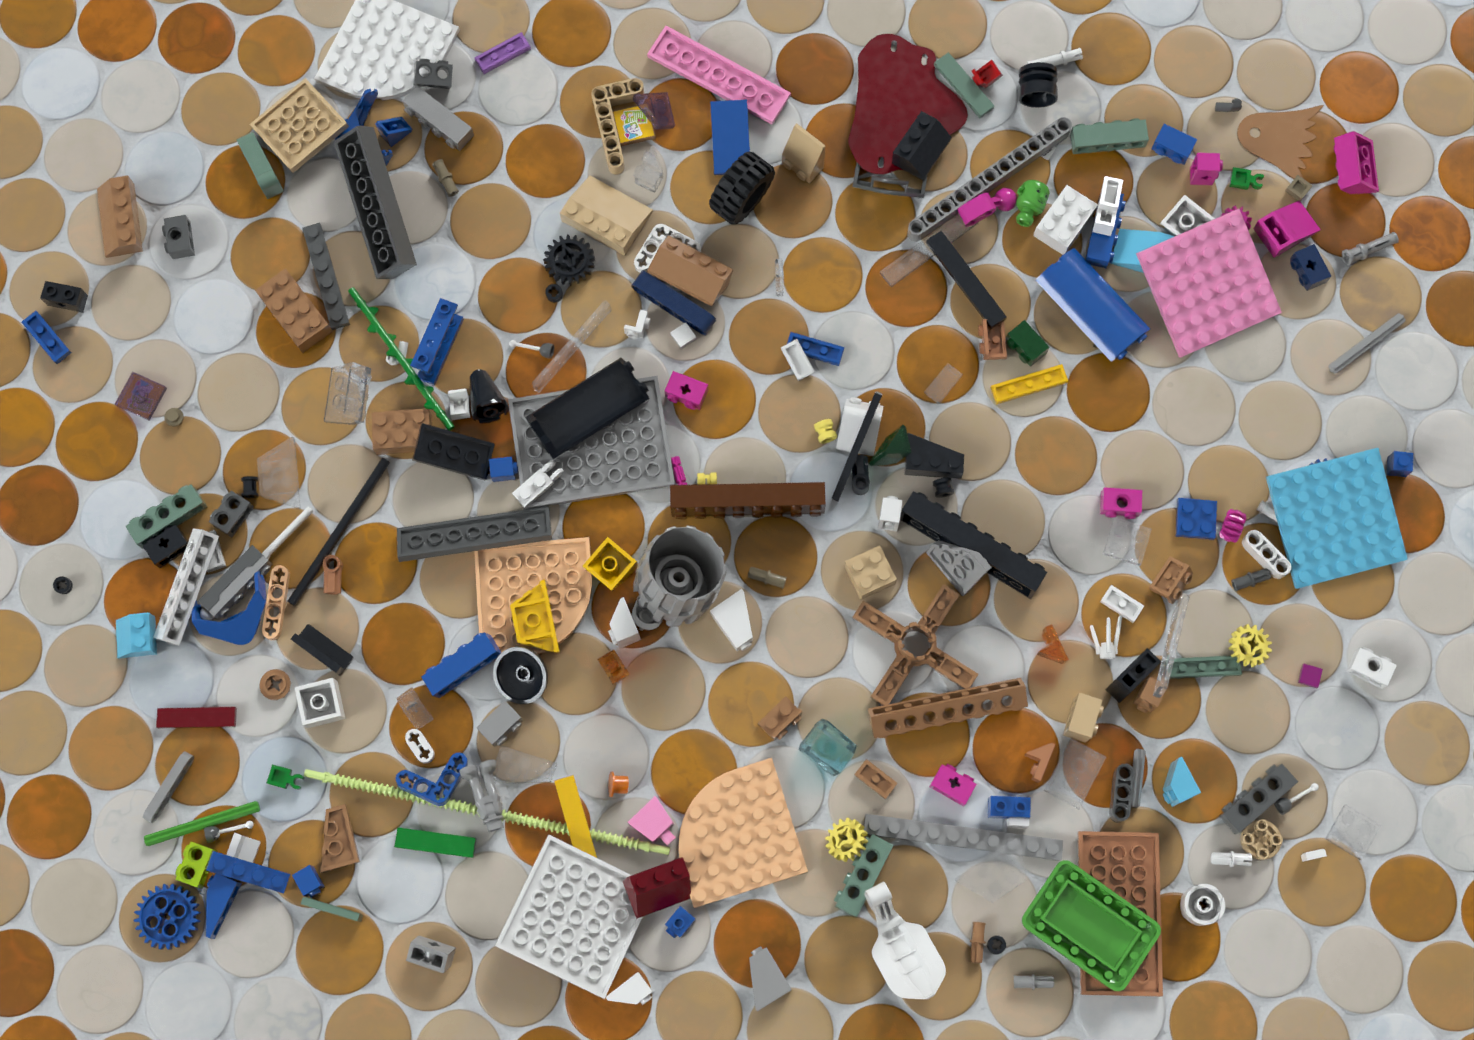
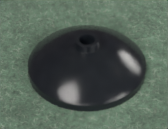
M515 646L506 649L497 657L493 667V679L498 691L507 700L516 704H529L540 698L544 693L548 683V672L544 661L536 652L527 647Z

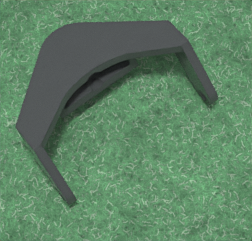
M856 163L853 187L883 194L924 198L927 176L922 182V189L908 188L909 181L873 175L871 182L858 180L860 165ZM874 181L905 185V190H887L886 188L874 187L873 185Z

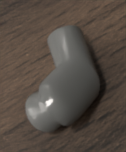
M1235 98L1232 100V103L1216 102L1215 111L1238 112L1242 108V101Z

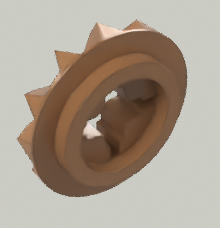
M272 669L262 676L259 687L263 696L277 701L278 699L285 698V695L290 692L292 683L284 671ZM271 679L275 680L276 682L281 681L278 685L280 691L275 688L271 689V687L273 686V681Z

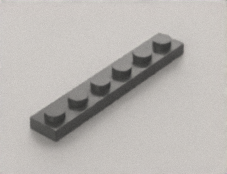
M319 222L303 227L302 230L332 330L348 326L350 322L322 226Z

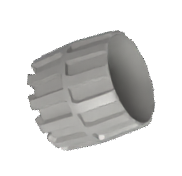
M688 525L677 528L673 526L667 528L660 536L656 535L646 547L637 565L633 592L638 591L640 598L637 599V604L641 610L647 608L650 611V619L657 623L664 619L666 620V625L679 627L683 621L685 624L697 621L714 603L724 582L727 567L724 565L723 558L725 554L722 548L713 540L714 537L709 533H704L697 530L696 527Z

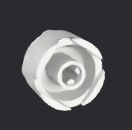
M1210 884L1195 885L1188 888L1181 897V914L1188 922L1194 925H1210L1223 916L1225 900L1216 887ZM1203 901L1206 908L1201 909L1199 902Z

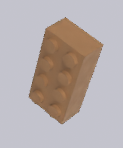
M286 268L255 290L302 353L333 332L329 324Z

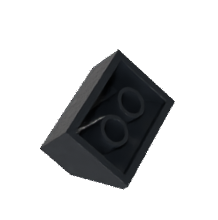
M921 111L893 151L892 164L924 181L952 140V137L936 118Z

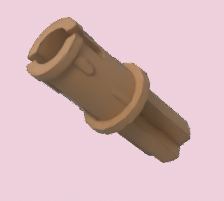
M973 922L972 940H970V943H972L970 961L973 963H982L983 946L986 944L984 941L986 923Z

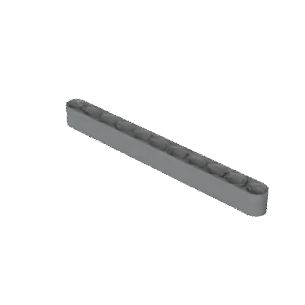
M1066 117L1057 119L909 223L908 238L914 242L922 240L959 214L957 209L983 193H989L1069 136L1072 127L1071 120ZM1059 127H1065L1066 130H1060ZM1044 137H1050L1052 140L1048 141ZM1029 147H1035L1037 150L1033 151ZM1015 157H1021L1023 160L1018 161ZM1006 167L1008 171H1002L1000 168ZM991 177L994 181H987L986 178ZM976 187L979 189V191H972L971 188ZM961 197L965 201L959 202L956 198ZM942 208H948L950 211L943 212ZM933 218L935 222L930 223L927 219ZM918 228L921 232L915 233L912 229Z

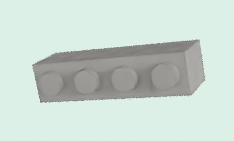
M417 85L402 101L405 107L404 110L408 115L417 117L422 126L431 128L433 134L438 138H444L446 144L452 149L456 148L461 151L474 136L473 130L468 124Z

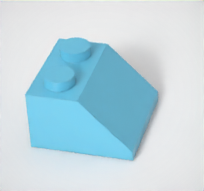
M149 612L129 614L116 620L118 659L157 655V641L153 638L156 631L154 615Z
M1183 757L1176 759L1170 764L1163 787V797L1167 804H1171L1172 807L1201 793Z

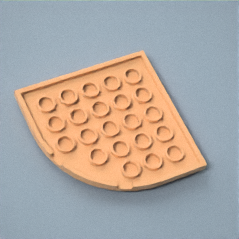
M589 537L540 541L474 551L479 633L485 632L490 634L501 652L515 646L527 647L538 655L546 652L545 650L517 643L510 608L514 601L523 597V594L528 590H532L541 580L545 579L558 645L567 639L580 624L588 608L592 593V574L582 567L591 556Z
M772 758L720 775L708 783L696 795L688 807L680 828L679 858L683 857L690 874V897L694 908L808 872Z

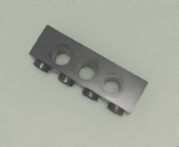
M1273 764L1265 771L1267 775L1263 779L1258 777L1251 783L1253 787L1249 791L1244 789L1236 796L1238 800L1234 804L1229 802L1221 809L1223 813L1219 817L1234 834L1240 833L1298 783L1296 778L1283 764L1278 766ZM1269 780H1273L1275 782V790L1269 788ZM1255 792L1261 795L1260 803L1256 802L1253 798ZM1240 805L1245 806L1247 809L1246 815L1239 813L1238 808Z

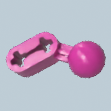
M1009 188L1000 189L995 194V197L992 198L989 193H983L960 206L957 211L965 226L969 227L996 212L997 208L1001 211L1012 210L1016 206L1017 195Z

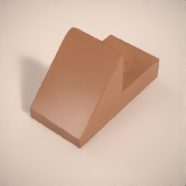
M1050 743L1024 754V756L1038 761V764H1033L1030 774L1033 775L1031 780L1037 783L1041 781L1055 744Z

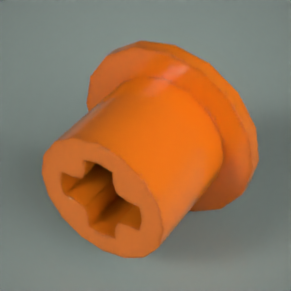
M611 771L608 780L609 797H613L614 793L627 794L629 787L628 776H614V772Z

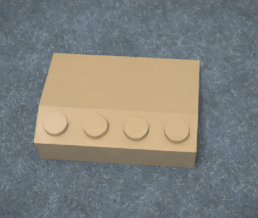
M589 176L568 199L560 212L562 222L625 256L652 214L653 209Z

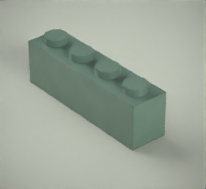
M1138 118L1124 122L1115 120L1111 123L1096 122L1093 125L1077 124L1072 127L1070 132L1073 154L1144 148L1149 141L1146 119L1140 120Z

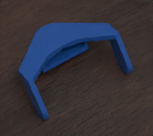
M374 88V91H371V89L364 91L349 119H345L349 127L338 135L335 140L356 126H364L369 111L378 96L377 89ZM385 150L381 151L386 166L393 156L392 150H388V152Z
M260 571L254 573L255 593L246 610L221 622L203 620L200 616L202 607L200 604H197V600L195 601L192 610V623L199 634L237 645H245L252 641L258 630L260 618L266 604L265 579L263 575H260Z

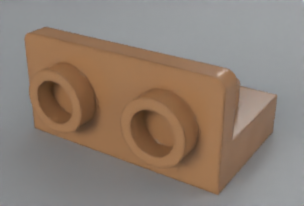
M1170 556L1149 588L1151 591L1167 598L1169 603L1174 604L1181 597L1182 590L1186 584L1191 582L1193 572L1189 565Z
M785 696L758 722V725L774 741L777 738L780 740L788 733L786 729L791 724L795 726L802 719L800 716L802 710L798 709Z

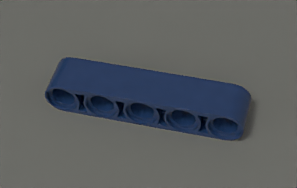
M641 271L631 285L637 293L681 322L687 323L689 327L706 336L716 322V318L712 314L645 271Z

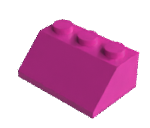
M1355 131L1335 137L1334 152L1337 159L1336 169L1339 175L1338 186L1340 190L1349 194L1379 192L1373 140Z

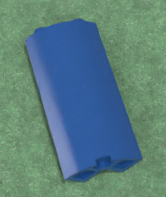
M1075 248L1062 255L1056 263L1051 264L1035 280L1111 362L1116 359H1123L1128 354L1126 350L1131 345L1137 342L1140 344L1148 337L1146 333L1150 328Z

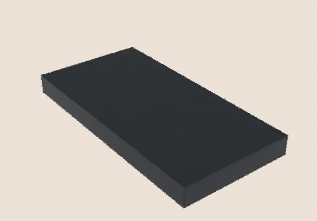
M422 423L412 461L485 481L487 480L490 468L489 459H492L495 443Z

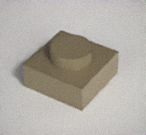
M1297 175L1285 191L1298 201H1301L1313 185Z

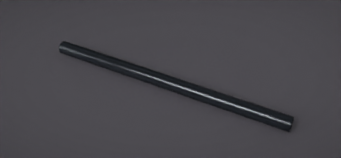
M383 457L381 458L287 602L296 606L322 567L323 560L331 553L390 464L388 460Z

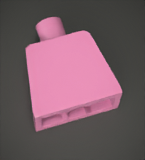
M656 796L628 821L631 827L653 843L661 838L668 846L676 838L669 830L674 823Z

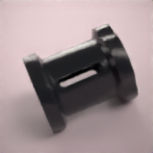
M242 477L243 493L241 497L247 499L258 498L259 494L257 493L256 483L258 482V477Z

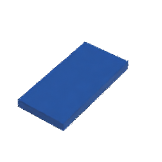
M747 100L710 102L714 175H724L745 152H750Z

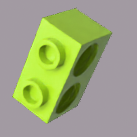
M190 842L184 849L182 864H179L176 869L175 875L177 876L175 880L203 889L209 874L206 868L212 851L217 852V850ZM198 850H201L202 857L201 859L196 860L195 853ZM190 869H194L195 875L192 879H188L187 873Z

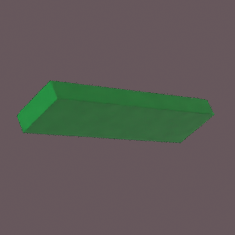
M397 828L394 847L474 858L477 838Z

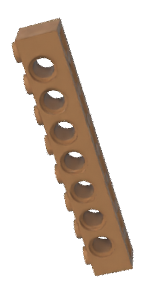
M1021 678L873 707L868 709V715L874 738H885L892 734H905L912 730H924L931 726H944L946 723L963 722L970 718L978 719L985 715H998L1010 710L1018 711L1028 707L1025 684ZM985 700H990L988 703L983 704ZM932 711L930 715H925L927 712ZM913 715L911 719H906L908 716ZM894 719L893 722L887 723L888 720Z

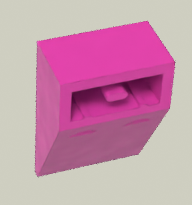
M1300 200L1264 216L1257 221L1253 228L1274 258L1321 231Z

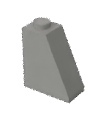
M761 946L752 951V956L749 958L754 1003L757 1011L792 990L767 947L762 949Z

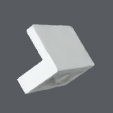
M234 833L226 855L254 863L261 842Z

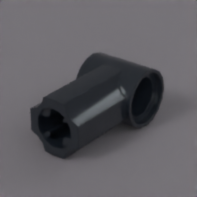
M857 455L852 468V490L857 495H865L869 490L870 484L868 456ZM862 481L866 486L861 488L856 483Z

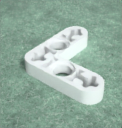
M657 224L652 229L634 260L635 269L639 273L641 271L647 272L659 246L667 238L664 235L658 236V232L664 230L666 236L670 235L673 238H680L682 243L686 244L688 242V246L696 247V250L701 252V245L697 241L664 224ZM650 244L657 247V250L653 253L647 251V247ZM646 255V266L640 267L639 262H643Z

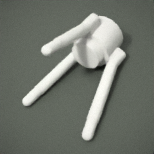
M1122 616L1118 617L1114 644L1111 642V623L1109 617L1107 618L1106 642L1101 643V647L1093 625L1090 626L1096 654H1100V659L1116 658Z

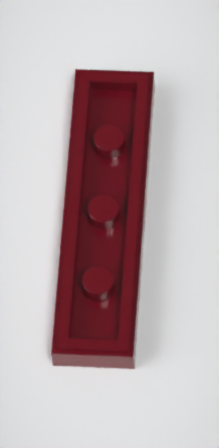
M157 708L156 728L236 727L237 708Z

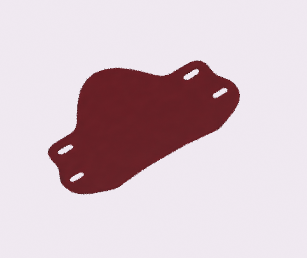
M881 34L871 39L859 53V82L856 109L848 144L856 162L864 170L874 174H887L903 170L892 164L893 151L921 111L936 118L950 135L966 123L968 113L965 104L951 89L936 78L934 73L936 56L931 49L911 44L898 35ZM892 41L897 42V50L895 52L891 51ZM923 54L928 56L926 65L921 63ZM879 157L884 158L883 168L878 167Z

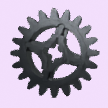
M567 234L566 240H564L562 236H559L560 242L553 239L554 246L548 245L549 251L544 252L547 257L543 259L544 264H547L545 270L549 271V277L554 276L555 282L561 279L562 285L568 281L569 285L572 286L573 280L579 284V278L586 280L585 274L591 275L589 268L595 267L594 263H592L595 261L594 251L589 249V242L584 244V238L578 241L577 235L570 239L569 234ZM570 248L577 249V250H579L580 252L571 250ZM560 251H562V254L560 255V257H558V260L555 261L557 254ZM567 255L572 260V265L568 262ZM584 259L583 264L577 269V265L581 262L580 260ZM561 267V269H566L569 272L562 271L559 268Z

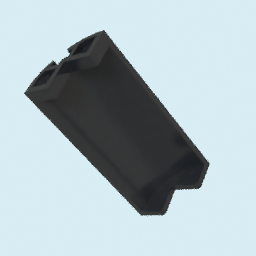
M622 357L525 417L552 459L560 456L650 399L647 395L649 391L644 382L640 383L632 373L634 368L629 361L626 362Z

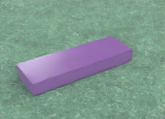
M521 32L474 58L483 74H486L531 50V46Z

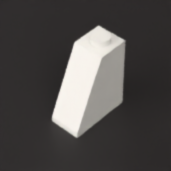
M740 589L710 610V615L736 651L740 649L742 651L746 650L752 645L750 642L753 641L744 591Z

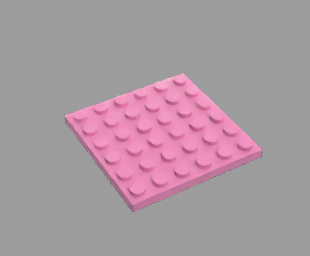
M1236 209L1136 253L1179 357L1188 355L1282 313L1240 209Z

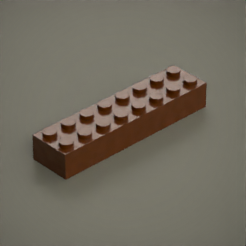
M825 482L670 485V509L672 517L676 519H687L688 516H695V519H705L706 516H714L716 519H722L725 516L744 518V515H752L753 518L771 515V517L778 518L789 514L791 517H801L802 514L818 517L821 514H825Z

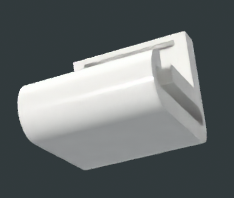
M855 397L846 399L836 449L851 452L871 401L869 403L861 402V399ZM880 403L858 454L874 456L884 407Z

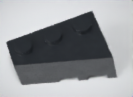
M907 433L904 475L962 478L964 454Z

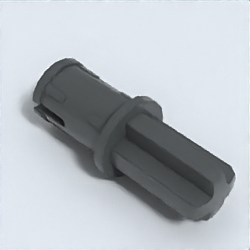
M1267 568L1254 573L1248 572L1245 576L1232 579V587L1235 591L1249 586L1255 587V584L1269 580L1271 573Z

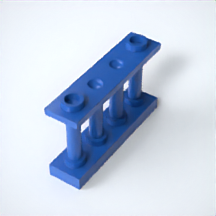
M442 298L439 299L410 365L419 370L417 375L421 381L434 386L464 320L462 316L455 314L458 304Z

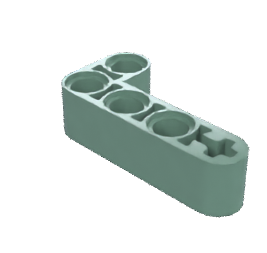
M251 132L236 139L266 198L270 199L284 192L255 134Z

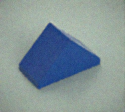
M402 117L381 120L375 123L379 134L390 147L394 146L413 130Z

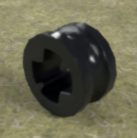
M551 284L546 288V297L550 302L556 303L562 299L563 292L559 285ZM556 290L559 294H556V297H552L550 292Z
M60 576L54 580L53 588L57 593L67 594L72 590L73 583L69 578ZM66 581L67 587L60 590L61 586H59V583Z
M993 936L988 940L987 948L990 953L998 955L1005 950L1006 942L1001 936ZM994 939H996V942L1000 941L1002 943L999 946V951H997V948H992Z

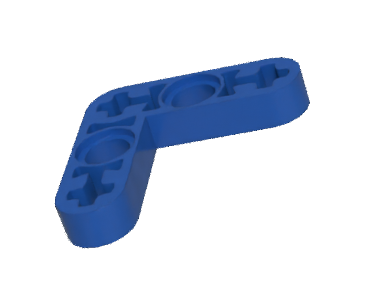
M463 753L453 754L436 783L408 770H402L396 775L397 786L401 790L436 806H444L451 798L462 778L459 771L468 766L467 757ZM462 759L463 765L459 764L456 770L458 773L454 771L456 767L455 761ZM447 775H453L455 780L453 783L447 784L444 782V778ZM407 776L409 781L414 783L413 788L411 783L405 781L404 784H402L401 778L405 779ZM420 784H426L428 789L421 793L417 791V787ZM443 786L445 788L443 791L444 798L437 800L436 794H441Z

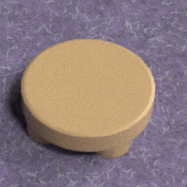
M1264 819L1255 820L1242 830L1240 836L1242 849L1246 854L1251 853L1252 858L1256 860L1272 858L1278 853L1283 842L1278 828Z

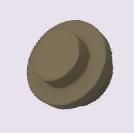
M170 408L166 411L164 419L169 426L175 427L183 422L184 415L180 409Z

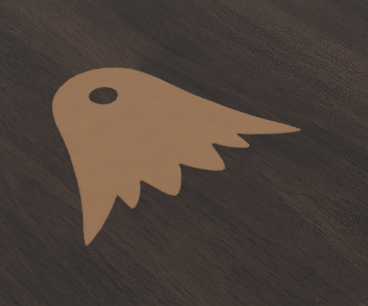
M1324 105L1297 111L1251 114L1245 117L1239 124L1237 131L1238 139L1246 150L1278 167L1293 179L1297 175L1303 178L1298 167L1306 169V167L1298 157H1312V153L1303 143L1310 142L1316 138L1314 134L1305 129L1315 124V122L1308 121V119L1319 112ZM1258 128L1260 136L1257 138L1252 137L1249 133L1250 129Z

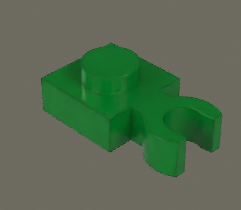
M1233 167L1229 187L1248 190L1249 185H1251L1254 189L1259 190L1263 184L1257 183L1256 180H1263L1264 175L1255 174L1253 176L1251 175L1252 170Z
M272 764L266 783L287 789L288 784H290L292 788L300 790L301 787L296 785L295 781L298 778L304 779L305 777L300 774L291 776L293 770Z

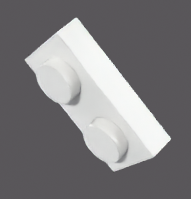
M1113 585L1109 587L1100 601L1132 623H1134L1144 605Z

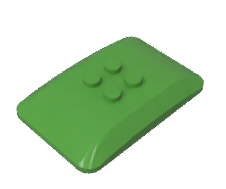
M1068 860L1060 861L1022 916V924L1025 929L1113 991H1122L1126 988L1161 933L1160 925L1155 920Z

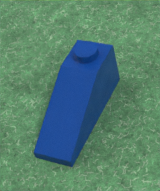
M216 873L210 877L207 883L206 937L210 939L216 938L242 883Z

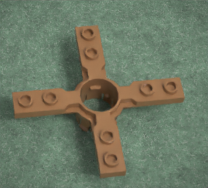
M943 584L918 624L917 622H912L906 627L865 601H862L852 618L883 638L893 642L894 650L897 654L870 698L882 706L890 704L913 666H922L924 664L934 668L936 672L963 689L971 687L978 673L937 648L935 632L960 595L959 593ZM911 631L923 633L928 638V642H930V648H928L927 652L916 658L912 653L903 650L905 645L902 644V641L907 633Z

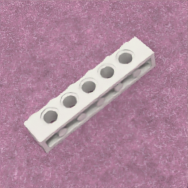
M193 528L153 638L170 644L180 645L216 547L218 535Z

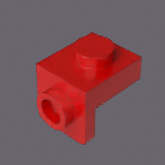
M990 60L978 70H971L974 75L972 77L973 81L977 86L981 85L985 89L1003 76L993 60Z

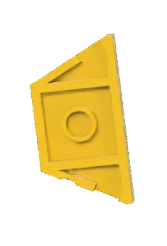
M544 579L532 590H528L523 594V597L510 605L517 643L553 653H560L546 581Z

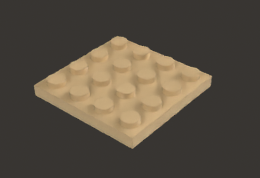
M306 78L249 124L292 173L297 171L349 127L347 122Z

